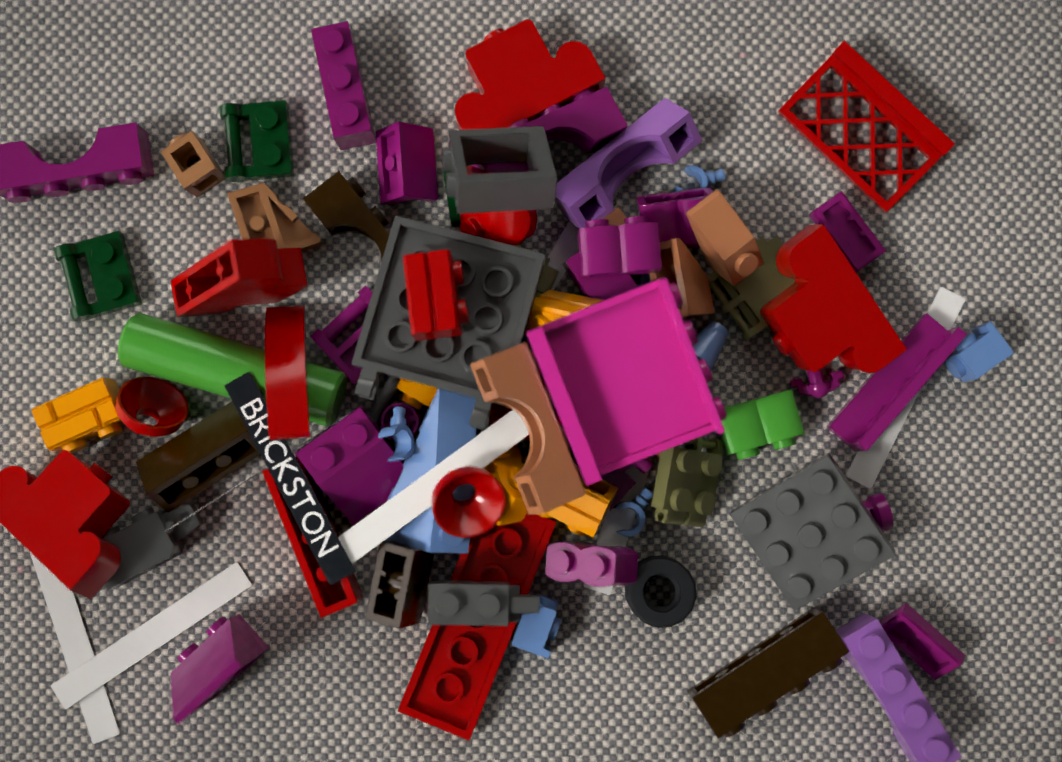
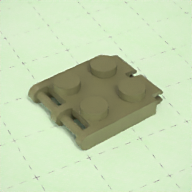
M778 235L768 242L763 236L756 241L764 264L735 286H732L715 271L707 275L710 288L723 304L722 311L724 314L729 313L744 333L741 337L745 342L768 326L760 314V309L795 282V279L783 276L776 266L777 252L784 244ZM723 292H725L729 296L731 301L728 300V298L725 296ZM735 307H737V309L740 311L742 317L739 315Z
M698 437L683 443L685 448H680L677 445L660 453L651 507H656V522L704 527L707 515H712L716 503L715 495L719 473L722 469L724 443L721 439L712 438L706 441L702 440V437ZM702 448H707L706 452L701 451Z

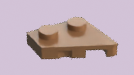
M260 183L227 193L242 239L272 238L276 240L277 248L300 247L302 252L321 246L320 237L315 232L312 233L298 219V216L277 198L276 194L266 184Z

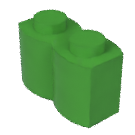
M792 389L724 408L727 419L721 421L725 430L724 433L720 434L721 440L724 443L726 455L736 453L738 460L759 455L758 447L772 443L774 450L797 444L795 436L805 434Z

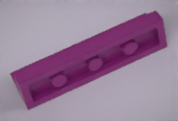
M928 313L922 315L901 339L907 350L883 369L872 373L826 427L854 452L867 451L967 334L959 327L947 331Z

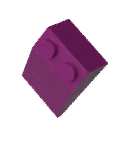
M363 404L302 446L295 453L319 487L353 526L387 502L390 492L396 486L404 468V460L387 461L395 453V448L387 437L378 439L381 429Z
M240 614L228 620L225 616L219 618L206 630V633L210 636L200 646L194 642L176 658L180 664L170 675L172 719L178 725L213 701L269 649L267 644Z

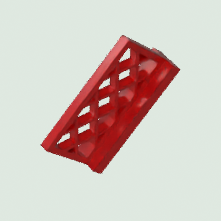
M845 40L778 110V113L884 213L888 212L955 145L947 135ZM830 68L842 78V92L821 93L820 78ZM815 84V93L806 94ZM848 85L856 92H848ZM842 98V119L821 120V99ZM848 98H863L869 104V118L848 119ZM815 99V120H800L790 111L799 100ZM875 110H876L882 117H875ZM875 123H890L896 129V143L875 144ZM848 124H869V144L848 145ZM821 125H842V145L827 146L821 140ZM807 126H815V133ZM902 135H903L910 143H902ZM917 148L928 159L919 169L902 170V149ZM896 149V170L875 171V150ZM869 150V171H854L848 165V151ZM834 151H842V159ZM896 175V192L886 201L875 191V176ZM902 175H912L902 184ZM869 176V184L861 177Z

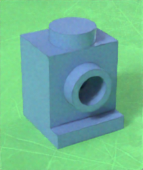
M992 321L973 328L972 332L966 335L955 348L956 350L945 360V365L954 377L961 379L962 382L978 379L1014 353Z
M537 594L540 595V613H521L512 639V646L549 659L551 646L547 645L546 641L547 639L555 640L561 619L555 617L559 601L542 594Z

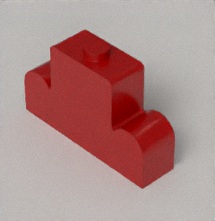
M526 19L506 30L503 28L496 29L486 35L484 41L467 49L465 52L467 68L480 93L470 92L458 99L455 105L458 129L509 128L522 119H528L530 122L541 117V113L552 105L560 103L563 107L574 102V98L585 90L593 89L596 92L604 88L606 78L587 45L579 41L564 43L559 47L556 57H551L534 23L530 19Z
M824 224L808 225L779 248L776 255L778 271L787 278L795 279V282L760 309V314L775 335L772 337L774 345L783 355H789L798 368L817 372L838 356L840 362L847 368L866 373H875L907 350Z
M272 238L231 239L170 280L177 317L215 315L234 309V306L277 303L308 286L301 248H277V242Z
M67 450L61 451L39 476L20 466L4 468L0 471V523L70 591L92 600L115 574L120 565L121 555L119 549L112 543L102 539V537L128 509L130 501L109 483L113 476L96 462L90 466Z

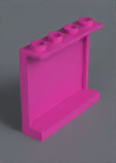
M659 278L526 332L586 485L602 480L601 475L708 433L716 431L721 434L725 432L721 422L727 419L725 409L718 396L712 398L707 383L713 381L710 370L704 358L697 360L693 345L698 344L696 333L690 321L683 323L678 307L684 305L676 283L668 284L666 278Z

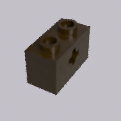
M392 540L381 542L365 619L398 629L421 623L434 553Z

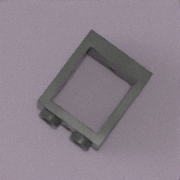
M544 126L449 130V147H442L443 171H450V173H446L448 197H455L458 214L554 208L557 175ZM527 162L529 171L467 175L466 165Z

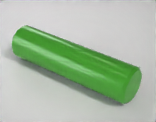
M143 313L132 316L125 324L118 344V359L122 367L228 398L230 396L225 389V385L250 372L266 402L265 349ZM306 361L310 422L328 427L336 421L346 393L347 377L344 372Z

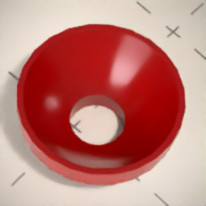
M137 377L130 379L120 387L116 397L115 409L120 420L134 433L150 437H162L173 434L180 429L187 418L189 404L184 394L169 382L153 377ZM141 414L149 415L157 421V424L148 425L142 423L136 416Z
M465 466L450 471L440 479L432 493L431 503L434 518L443 531L456 537L470 538L479 536L496 525L504 512L506 501L503 488L492 473L480 467ZM461 484H471L475 487L473 496L466 501H458L453 498L454 490Z

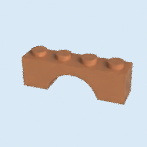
M527 343L519 344L470 364L484 402L500 403L510 407L522 418L528 429L530 437L529 455L523 468L514 477L528 514H544L586 495L582 486L584 483L582 472L571 458L567 448L569 446L568 437L563 427L558 425L553 412V399L548 389L543 387L538 374V361L535 354L529 350Z

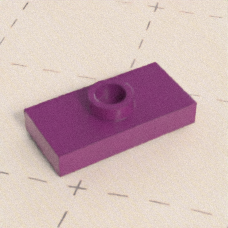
M842 191L809 214L815 225L824 224L856 273L886 252L885 248Z
M907 603L879 621L889 639L934 680L961 666L964 662L965 654Z

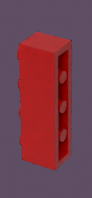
M295 457L337 537H339L319 485L299 458ZM268 469L263 470L262 473L320 618L361 601L364 596L354 573L332 585L328 583Z

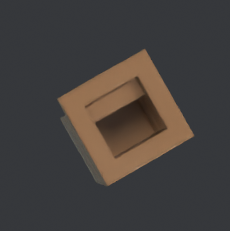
M193 131L174 137L169 142V146L160 151L182 187L195 197H199L225 179V172L220 168L204 141ZM201 159L200 161H198L197 163H195L194 165H192V163H193L195 160Z

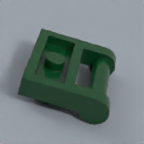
M286 100L250 104L226 103L219 106L220 119L224 120L228 160V166L224 168L226 181L244 182L294 177L289 106ZM250 119L253 166H243L239 120Z
M120 231L77 243L62 244L53 249L56 260L61 261L73 307L70 309L72 321H85L142 304L124 234ZM86 256L98 300V302L88 304L77 263V258Z

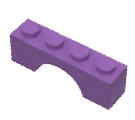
M664 98L628 126L626 130L618 134L557 182L555 202L564 217L577 228H585L586 221L605 218L614 210L613 198L615 192L627 177L649 165L658 163L674 164L700 144L703 140L690 112Z
M862 613L836 629V632L849 650V653L845 656L881 704L892 725V733L910 762H955L962 758L878 619Z

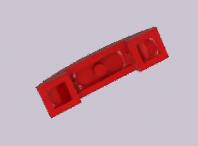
M305 305L266 308L265 384L269 440L310 437Z

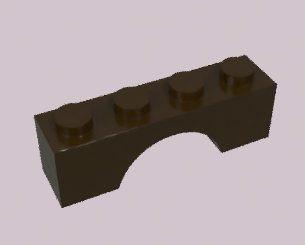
M338 171L303 198L332 236L341 233H358L374 241L379 247L382 262L389 238V233L384 227L389 222L376 205L371 209L366 206L361 199L366 193L353 176L346 180Z

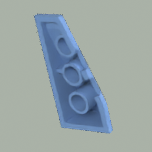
M437 389L420 426V433L415 442L414 454L411 458L405 459L403 471L396 486L392 488L387 501L476 437V428H472L469 425L476 399ZM471 484L459 485L453 492V498L458 501L470 499L473 496L474 486ZM432 506L387 538L430 553L468 554L470 538L456 537L443 531L434 518Z

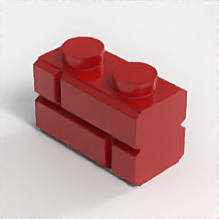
M448 249L404 255L403 265L411 335L416 341L463 335L462 324L469 323L466 299L459 300L457 285L464 284L461 260L454 261L453 254Z

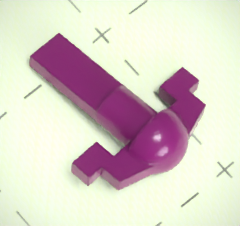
M820 369L817 372L807 371L810 384L803 385L802 378L790 380L789 382L791 389L797 388L798 395L822 398L840 387L839 380L843 379L844 375L842 370L831 372V380L825 381L823 371Z

